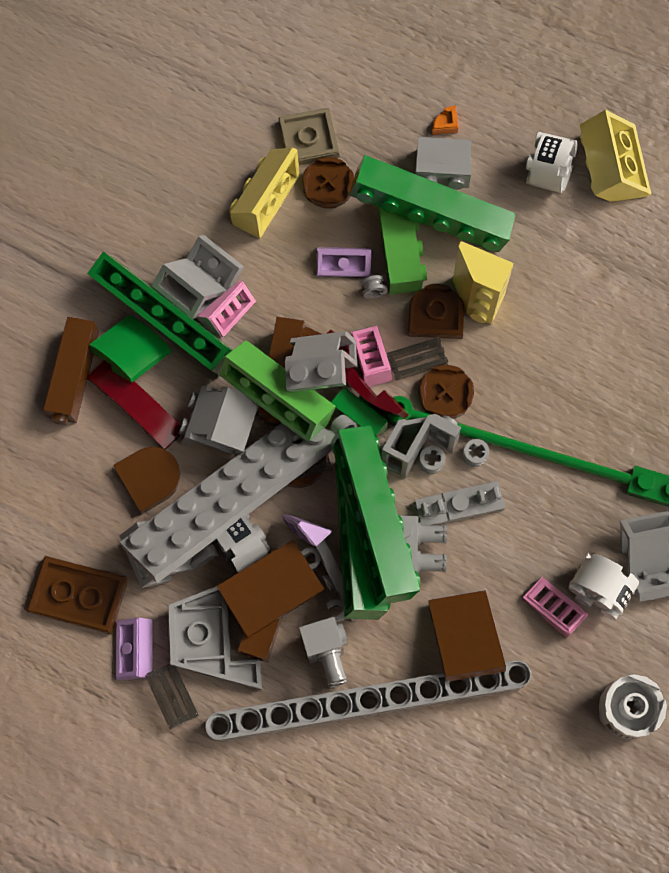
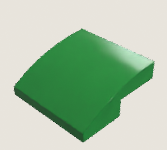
M128 315L89 344L91 353L109 362L112 372L131 383L171 353V348L155 332L131 315Z

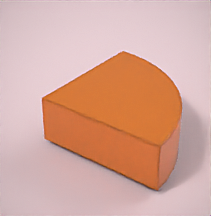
M456 105L446 107L433 121L432 135L458 133Z

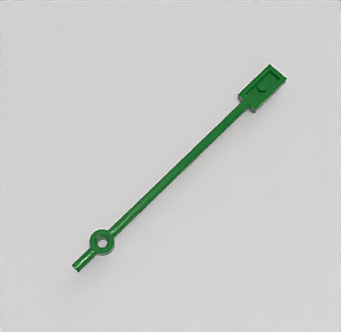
M359 395L358 398L372 409L385 412ZM394 396V399L409 414L405 418L406 420L424 418L431 415L414 410L411 402L406 397ZM385 412L386 419L393 425H396L398 420L404 419ZM457 424L461 427L459 435L480 439L492 445L628 485L626 495L669 507V475L636 465L632 468L631 474L465 424Z

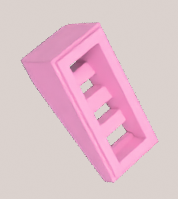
M238 281L197 316V319L203 327L216 337L223 338L256 301L244 282ZM237 295H239V297L243 301L241 304L236 298ZM230 303H231V305H232L233 308H234L233 311H232V309H231L230 306H229Z
M373 326L351 332V336L356 339V354L366 384L371 387L390 382L392 380L391 368L378 327ZM375 338V341H373V342L365 343V344H362V345H360V343H359V342H362V341H366V340H370V339ZM378 349L377 351L363 354V352ZM381 359V361L374 362V363H370V364H366L367 362H371V361H375V360Z
M543 577L522 598L565 638H568L588 616L581 607ZM544 588L548 592L537 602L534 598ZM553 596L556 601L547 610L543 605ZM562 604L565 609L558 617L554 616L552 613ZM571 612L574 617L565 625L562 620Z

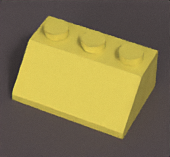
M607 110L579 124L581 130L580 140L585 149V162L590 171L591 189L595 196L612 202L651 195L635 124Z
M295 148L271 149L266 158L262 157L256 168L257 172L253 178H249L243 187V194L239 200L235 199L230 207L229 213L233 226L259 239L262 237L300 176L298 151Z
M461 241L458 246L452 281L459 297L463 301L466 314L479 323L487 322L492 324L504 299L514 263Z

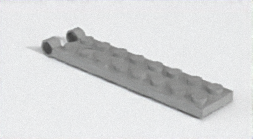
M340 415L333 421L330 430L323 428L309 442L285 424H279L245 449L242 454L237 455L120 541L122 549L156 583H159L218 538L243 515L247 516L333 450L331 441L338 430L355 428L357 424L346 415ZM297 440H303V441H302L301 443H299V444L293 443V442H295V441H297Z

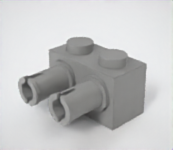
M401 516L404 525L403 534L405 541L412 550L411 561L414 571H417L418 574H420V571L446 573L447 554H420L418 545H420V542L446 544L447 525H421V522H418V516Z
M331 617L299 627L309 663L312 664L319 661V663L323 664L329 688L347 683V677L345 676L340 659L341 654H344L343 646L347 645L343 624H336L335 617Z

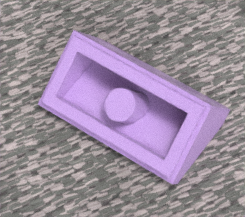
M317 247L316 276L370 277L371 248Z
M288 514L282 516V519L298 538L313 546H317L331 533V530L316 523Z
M140 617L116 621V680L152 678L153 621Z

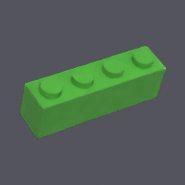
M377 206L389 295L417 292L422 289L423 281H427L426 265H421L419 257L423 256L422 240H417L416 232H419V222H413L407 217L387 212Z
M247 340L225 356L219 376L307 442L311 441L328 425L336 406L315 390L287 391L285 368Z

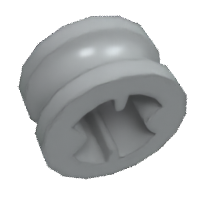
M375 275L362 280L361 287L365 289L363 296L365 298H377L386 294L387 287L383 285L385 278Z
M480 439L468 441L462 453L464 461L473 467L483 465L489 456L488 445ZM472 447L475 450L480 448L482 450L480 456L483 457L474 456L472 458L470 456L472 450L469 448Z
M428 446L422 450L419 458L422 470L429 474H435L443 468L445 454L442 449L437 446ZM430 454H435L436 459L439 458L440 462H435L434 466L428 465L429 461H425L424 458H429Z

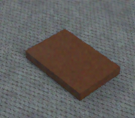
M291 540L217 586L248 638L324 591L323 586L294 540Z
M44 556L27 612L112 635L129 578Z
M486 590L428 600L446 682L506 672V664Z

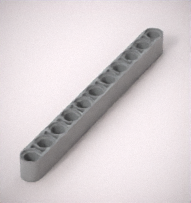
M522 661L505 662L506 672L490 674L494 679V686L492 688L482 687L479 682V676L461 679L465 684V691L460 694H456L450 689L449 682H446L444 673L220 711L208 717L205 729L211 738L224 742L517 691L525 687L531 679V670ZM517 668L523 673L522 683H514L510 680V669ZM425 683L433 685L436 690L435 697L431 699L424 698L420 694V686ZM400 688L404 690L407 700L402 704L394 703L390 698V692L393 689ZM370 693L377 698V705L374 708L366 709L361 705L360 699L364 694ZM339 698L347 702L348 708L345 713L335 714L331 710V703L335 699ZM306 704H314L318 708L317 716L311 720H307L301 715V710ZM284 709L288 712V719L284 724L277 725L273 723L272 714L275 710ZM248 714H255L258 717V724L252 730H246L242 725L243 718ZM219 719H225L228 722V729L222 735H216L213 732V725Z

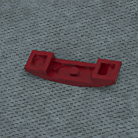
M330 330L327 332V334L335 332L333 330ZM349 346L339 347V350H343L350 355ZM353 367L345 368L346 381L364 399L396 417L405 419L409 415L387 391L383 390L379 395H376Z
M104 360L87 376L91 383L105 396L111 398L163 449L166 450L180 436L178 434L180 424L135 381L131 383L112 372L109 362Z

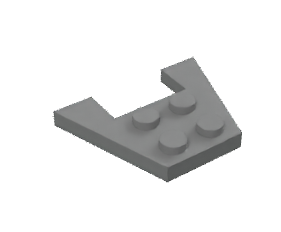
M217 586L168 605L170 666L262 690L260 659L230 661L228 604Z

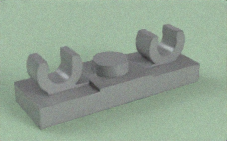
M498 481L415 500L421 525L438 526L505 510Z
M323 540L317 546L314 545L315 548H305L301 553L304 557L308 555L315 556V562L309 565L313 571L317 570L322 563L326 572L322 576L329 592L334 590L340 599L329 601L327 608L331 609L335 606L341 608V614L335 617L336 623H340L345 619L342 574L325 540Z

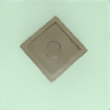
M329 108L278 117L284 148L297 149L299 165L313 163L315 160L324 157L340 158Z

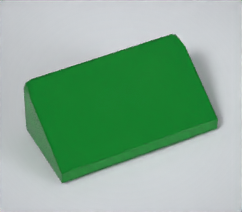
M343 388L332 400V404L361 427L371 425L374 435L379 436L387 431V419L346 388Z

